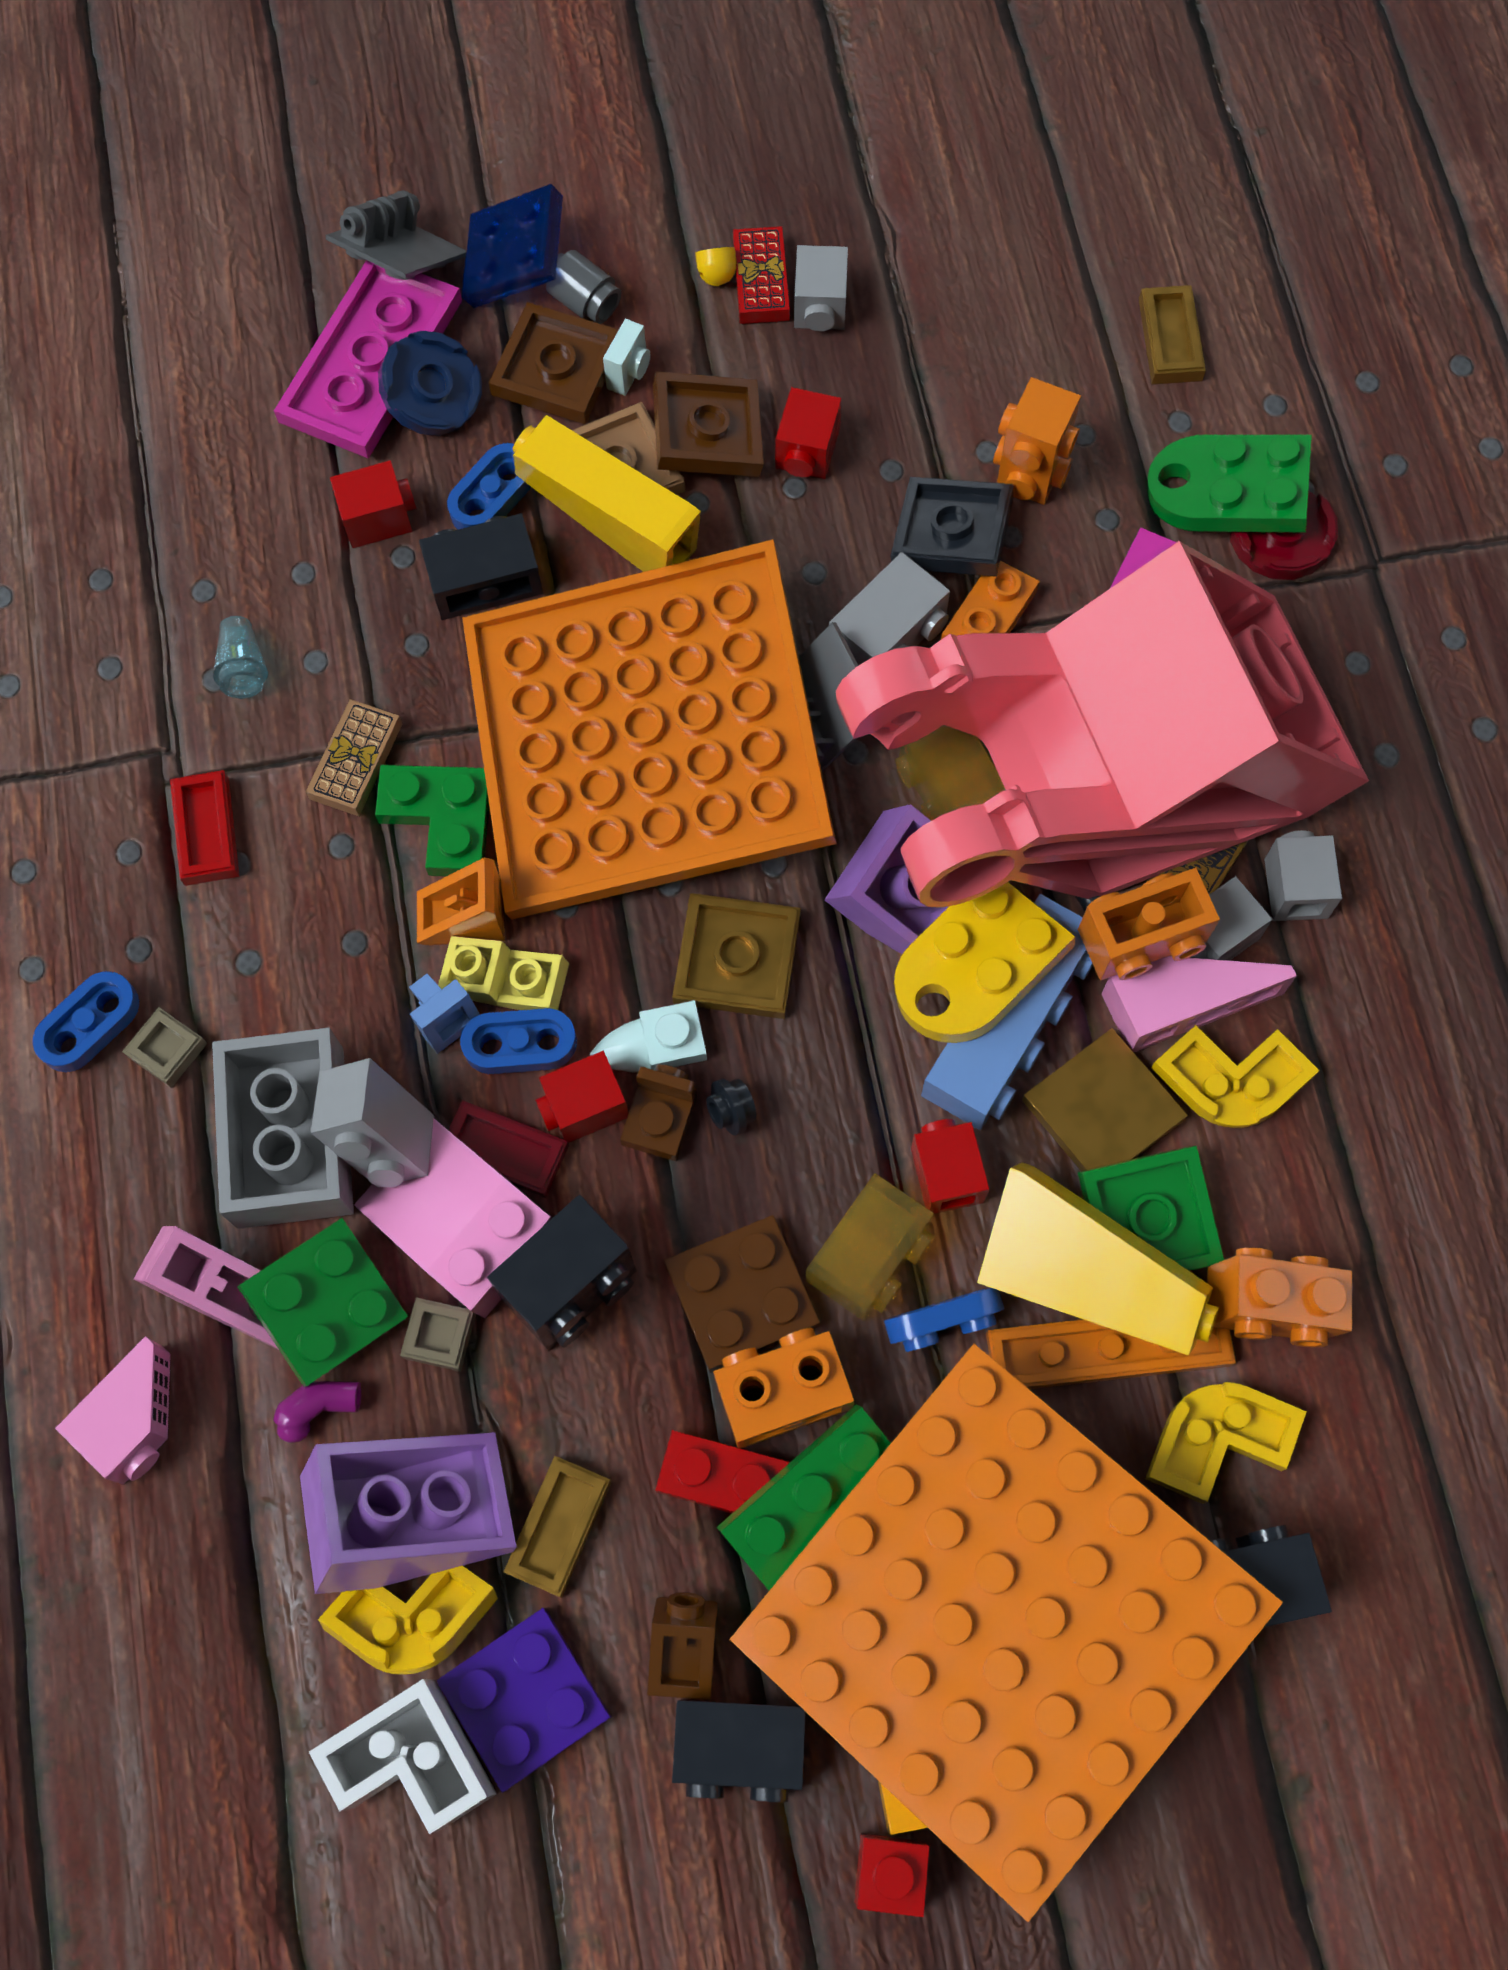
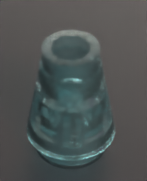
M241 616L225 618L219 625L220 632L213 670L214 681L220 686V690L229 697L238 699L253 697L263 689L264 682L268 677V670L252 630V624L247 618Z

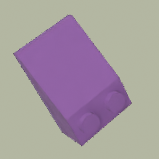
M911 804L883 811L824 899L864 932L900 954H903L908 946L949 907H927L920 903L908 875L901 854V847L910 835L931 821Z
M495 1433L316 1444L300 1475L315 1594L380 1588L512 1553L516 1549Z

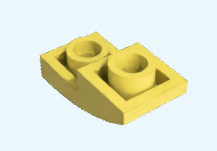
M451 936L438 986L443 989L456 979L469 994L472 1001L515 1010L544 1008L558 1010L569 962L562 955L510 950L503 941Z

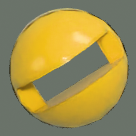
M735 247L713 248L695 252L699 275L707 284L720 286L732 279L737 264Z

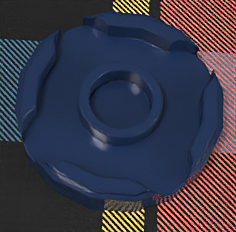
M417 331L410 333L408 337L400 339L398 342L396 341L389 347L378 371L379 393L388 412L401 425L419 434L441 436L459 430L475 413L482 396V381L479 369L476 364L475 366L473 365L471 359L467 356L468 351L458 341L438 332Z

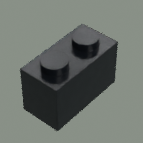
M522 513L509 517H492L482 524L459 530L445 529L431 537L419 540L441 620L543 594L538 566Z
M677 1700L672 1783L686 1784V1797L724 1799L725 1786L750 1787V1800L789 1802V1789L802 1790L805 1711L801 1707Z

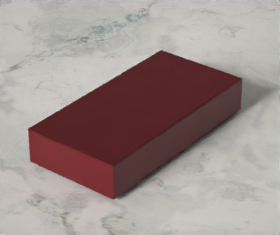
M463 1100L448 1130L512 1185L545 1198L569 1147L568 1141Z

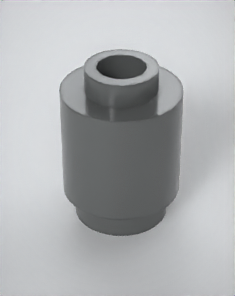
M570 250L565 254H557L546 269L547 293L580 318L602 324L616 310L622 293L615 286L614 278L577 250Z

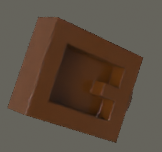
M661 1064L656 1065L655 1070L646 1067L639 1068L636 1077L638 1088L620 1138L622 1146L677 1162L697 1100L696 1085L693 1081L688 1080L689 1076L687 1073L675 1067Z
M689 1592L674 1593L668 1598L659 1597L656 1599L651 1628L648 1696L711 1700L718 1611L717 1602L707 1601L702 1596Z

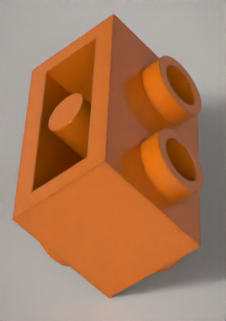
M1031 377L1018 405L1013 403L1007 405L998 429V434L1003 436L997 446L993 463L1000 466L997 483L1013 484L1015 498L1032 500L1044 505L1053 486L1060 489L1063 487L1073 462L1070 455L1080 432V428L1074 427L1081 395Z
M1193 868L1176 875L1165 873L1150 879L1140 888L1123 894L1119 892L1108 893L1093 900L1086 908L1078 927V932L1100 981L1118 975L1119 979L1123 981L1147 972L1153 966L1151 962L1172 956L1174 961H1181L1200 953L1206 948L1205 943L1208 941L1220 918L1197 868Z
M1240 1248L1236 1250V1256L1208 1267L1207 1283L1213 1287L1208 1304L1219 1307L1214 1324L1216 1328L1234 1330V1336L1244 1339H1270L1272 1335L1288 1337L1292 1345L1302 1347L1328 1346V1338L1352 1332V1271L1330 1268L1326 1258L1297 1256L1291 1258V1262L1273 1259V1252L1268 1249Z
M813 1328L802 1329L779 1339L781 1348L758 1355L756 1348H748L722 1359L724 1368L715 1370L713 1373L738 1448L741 1449L849 1411L853 1407L854 1398L830 1331L815 1335ZM806 1369H814L820 1374V1377L810 1381L804 1379L800 1373ZM749 1389H758L763 1393V1396L756 1401H748L742 1397L744 1392Z

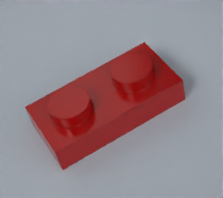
M672 1430L655 1491L733 1513L786 1467L789 1462Z

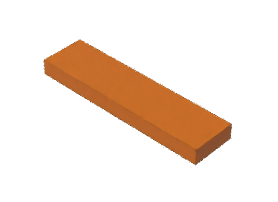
M1084 1319L988 1330L986 1333L989 1356L1028 1389L1231 1367L1236 1363L1230 1329L1213 1327L1208 1343L1197 1340L1195 1347L1189 1355Z

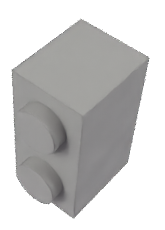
M901 552L829 622V625L832 622L837 623L859 666L872 657L887 651L917 646L924 638L928 641L933 640L948 622L947 607L950 590Z
M371 1058L319 1071L311 1127L312 1135L376 1187H395L402 1184L403 1181L428 1176L434 1115Z

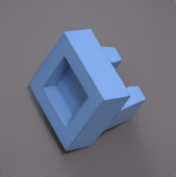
M427 973L409 987L420 1004L418 1008L410 1013V1016L425 1040L437 1054L461 1036L465 1025L472 1018L480 1015L469 994L456 979L441 989Z

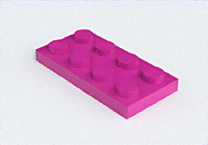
M366 260L274 409L278 423L369 459L393 418L385 407L378 385V371L389 347L397 340L406 338L410 333L417 331L443 334L462 302L460 288L422 273L415 275L410 280L396 279L387 275L384 268Z

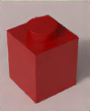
M791 387L775 439L776 469L785 470L797 477L812 476L826 479L840 430L842 398Z
M391 460L330 477L341 519L352 549L413 532L407 511L417 508L407 478L397 481Z
M604 1050L539 1077L545 1096L537 1098L535 1101L549 1132L559 1127L564 1140L568 1141V1143L625 1120L628 1117L629 1112L626 1101Z
M942 1119L922 1126V1133L914 1134L911 1152L927 1215L984 1203L989 1192V1186L972 1122L956 1125L954 1119Z
M860 1833L854 1900L856 1908L859 1910L924 1917L929 1845L921 1840Z

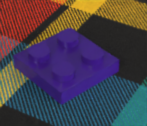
M541 1608L436 1680L502 1793L612 1718L546 1608Z

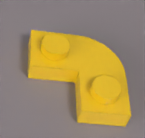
M1196 1025L1159 1057L1151 1067L1199 1116L1211 1123L1229 1128L1250 1127L1267 1120L1320 1071L1278 1029L1237 1066Z
M1224 1382L1223 1384L1199 1388L1185 1396L1171 1411L1145 1479L1204 1504L1209 1500L1226 1449H1230L1279 1471L1286 1470L1307 1411L1237 1383Z
M459 1566L432 1573L407 1603H404L384 1587L343 1591L320 1616L318 1621L327 1633L374 1668L390 1674H414L430 1669L450 1656L496 1602L498 1597L491 1585L464 1566Z

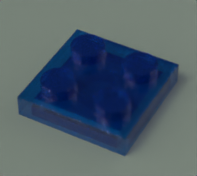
M552 184L470 214L462 298L473 308L556 280L563 195Z

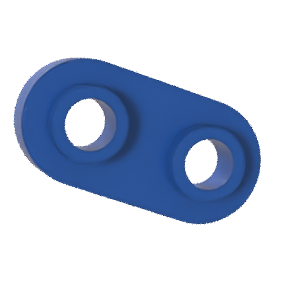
M503 443L489 449L451 490L447 500V507L451 521L457 530L482 524L492 517L507 516L531 489V486L518 476L512 480L502 479L507 474H515L513 443ZM474 510L484 511L479 515H469Z
M99 972L87 978L36 1027L33 1034V1048L36 1055L50 1068L59 1072H72L85 1066L124 1030L137 1015L139 997L135 988L126 978L115 972ZM114 998L119 999V1004L115 1010L108 1013L103 1012L107 1001ZM69 1038H76L75 1047L69 1052L62 1053L61 1046L63 1042Z
M544 1008L480 1014L472 1018L465 1025L461 1034L460 1045L467 1062L472 1068L485 1074H500L559 1068L573 1057L577 1047V1036L571 1020L564 1013L556 1009ZM547 1035H553L559 1039L557 1046L550 1050H544L539 1047L540 1040ZM495 1039L502 1042L498 1052L494 1054L482 1052L483 1045L487 1041Z
M988 1287L909 1311L883 1321L890 1344L903 1342L905 1352H909L940 1342L937 1331L960 1324L962 1334H967L997 1324L994 1313L1004 1310L1005 1307L1000 1291Z

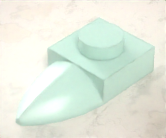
M695 1000L639 1012V1019L626 1023L610 1032L590 1053L591 1056L604 1050L611 1069L638 1073L640 1067L655 1070L656 1065L659 1064L677 1067L707 1060Z

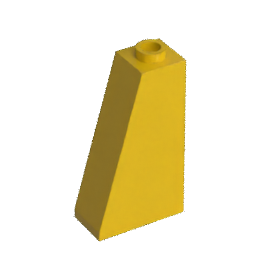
M548 415L542 419L536 428L532 425L528 426L517 438L513 446L515 474L642 572L685 562L696 550L701 511L691 503Z
M1022 1162L1010 1168L977 1283L1186 1355L1191 1353L1197 1340L1208 1343L1219 1307L1208 1304L1213 1290L1211 1285L1036 1167Z

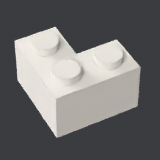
M422 1679L309 1751L339 1812L359 1806L400 1779L429 1834L444 1829L497 1794L436 1680Z

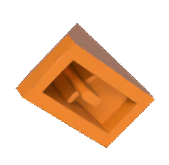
M484 857L417 891L418 944L445 945L449 944L451 936L505 941L504 903L500 877L494 860Z

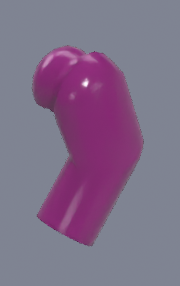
M314 1381L306 1387L302 1385L277 1405L273 1419L277 1424V1435L285 1442H300L307 1437L311 1429L309 1422L322 1411L358 1413L361 1404V1384L359 1382Z

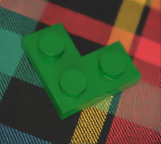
M380 765L375 816L379 824L429 825L425 864L429 876H448L485 857L489 799L484 768Z

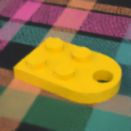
M1009 882L981 897L962 904L949 906L908 946L897 964L894 985L899 1009L913 1029L932 1040L959 1043L976 1039L993 1029L1075 947V936ZM929 993L942 994L950 1002L947 1010L938 1016L922 1014L917 1009V1003L924 995Z

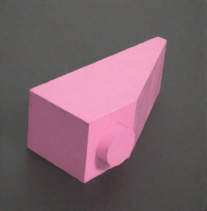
M1168 956L1151 962L1152 968L1135 978L1122 981L1118 975L1109 977L1102 996L1123 1041L1133 1052H1137L1188 1032L1195 1025L1201 1027L1283 995L1297 975L1291 965L1187 958L1181 961H1174L1172 956Z
M163 1226L136 1273L134 1280L278 1349L237 1287L261 1270L176 1226Z

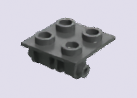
M405 190L346 208L340 218L341 230L326 235L327 241L346 249V254L350 257L368 260L384 268L387 275L401 280L413 279L417 274L434 268H443L448 263L468 256V251L416 226L420 203L414 194Z
M832 622L799 656L822 772L857 739H853L836 701V690L842 679L857 667L858 664L836 622Z

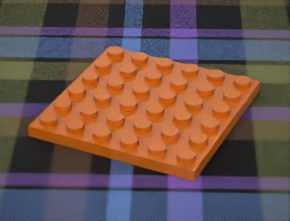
M773 539L462 618L504 910L511 920L836 844L781 567Z
M973 1344L729 1640L1020 1916L1029 1922L1283 1602L976 1344Z

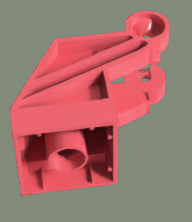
M1181 541L1166 549L1046 633H972L958 636L948 634L930 648L920 646L896 648L876 655L855 667L842 679L836 690L837 704L853 739L871 734L890 750L918 741L942 725L974 735L984 743L1006 789L983 804L967 806L943 814L926 823L907 838L901 847V854L919 902L927 907H947L962 904L981 897L1010 880L1085 899L1103 896L1307 818L1369 782L1276 597Z

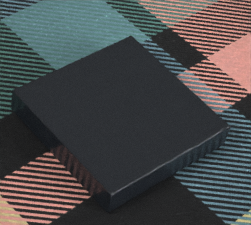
M910 477L890 555L891 562L902 552L925 571L997 577L1014 499L1013 484Z

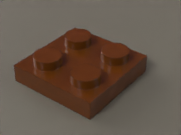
M527 302L489 381L491 395L586 425L606 381L603 357L619 330Z
M656 371L653 382L657 470L760 477L764 460L757 379Z
M774 1215L664 1260L710 1373L723 1368L722 1359L728 1355L748 1348H756L759 1353L780 1344L779 1339L790 1333L806 1328L816 1329L820 1325Z

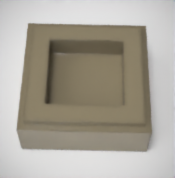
M158 1007L122 1052L129 1059L172 1088L204 1049L207 1042Z
M416 1298L400 1356L406 1360L461 1372L476 1313L469 1309Z

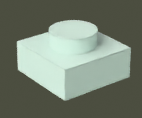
M625 318L604 355L603 363L608 390L625 396L634 379L640 380L644 376L650 361V350L646 349L644 325Z

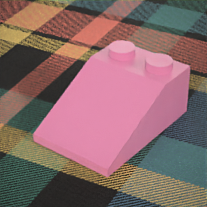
M434 1118L428 1176L403 1181L402 1184L395 1187H376L372 1184L354 1204L432 1278L470 1311L483 1318H486L501 1300L487 1279V1276L552 1219Z

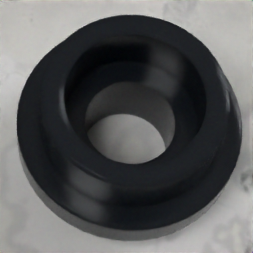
M722 1078L712 1083L711 1096L707 1097L706 1103L714 1124L719 1129L726 1128L732 1135L745 1132L747 1124L756 1120V1107L747 1086L740 1079H734L729 1082Z

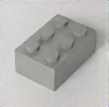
M330 1027L212 1042L219 1213L237 1229L353 1215L351 1165L311 1134L319 1071L344 1065L343 1047Z

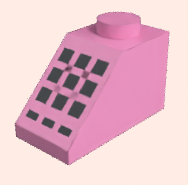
M145 1336L55 1428L105 1479L124 1485L129 1479L134 1481L142 1477L158 1460L159 1453L156 1450L168 1439L170 1353L163 1346Z

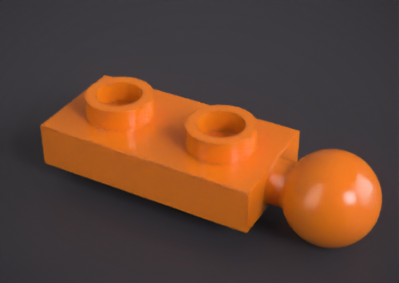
M1000 561L997 577L980 576L943 631L941 639L948 634L958 636L972 633H1011L1036 595L1040 581Z

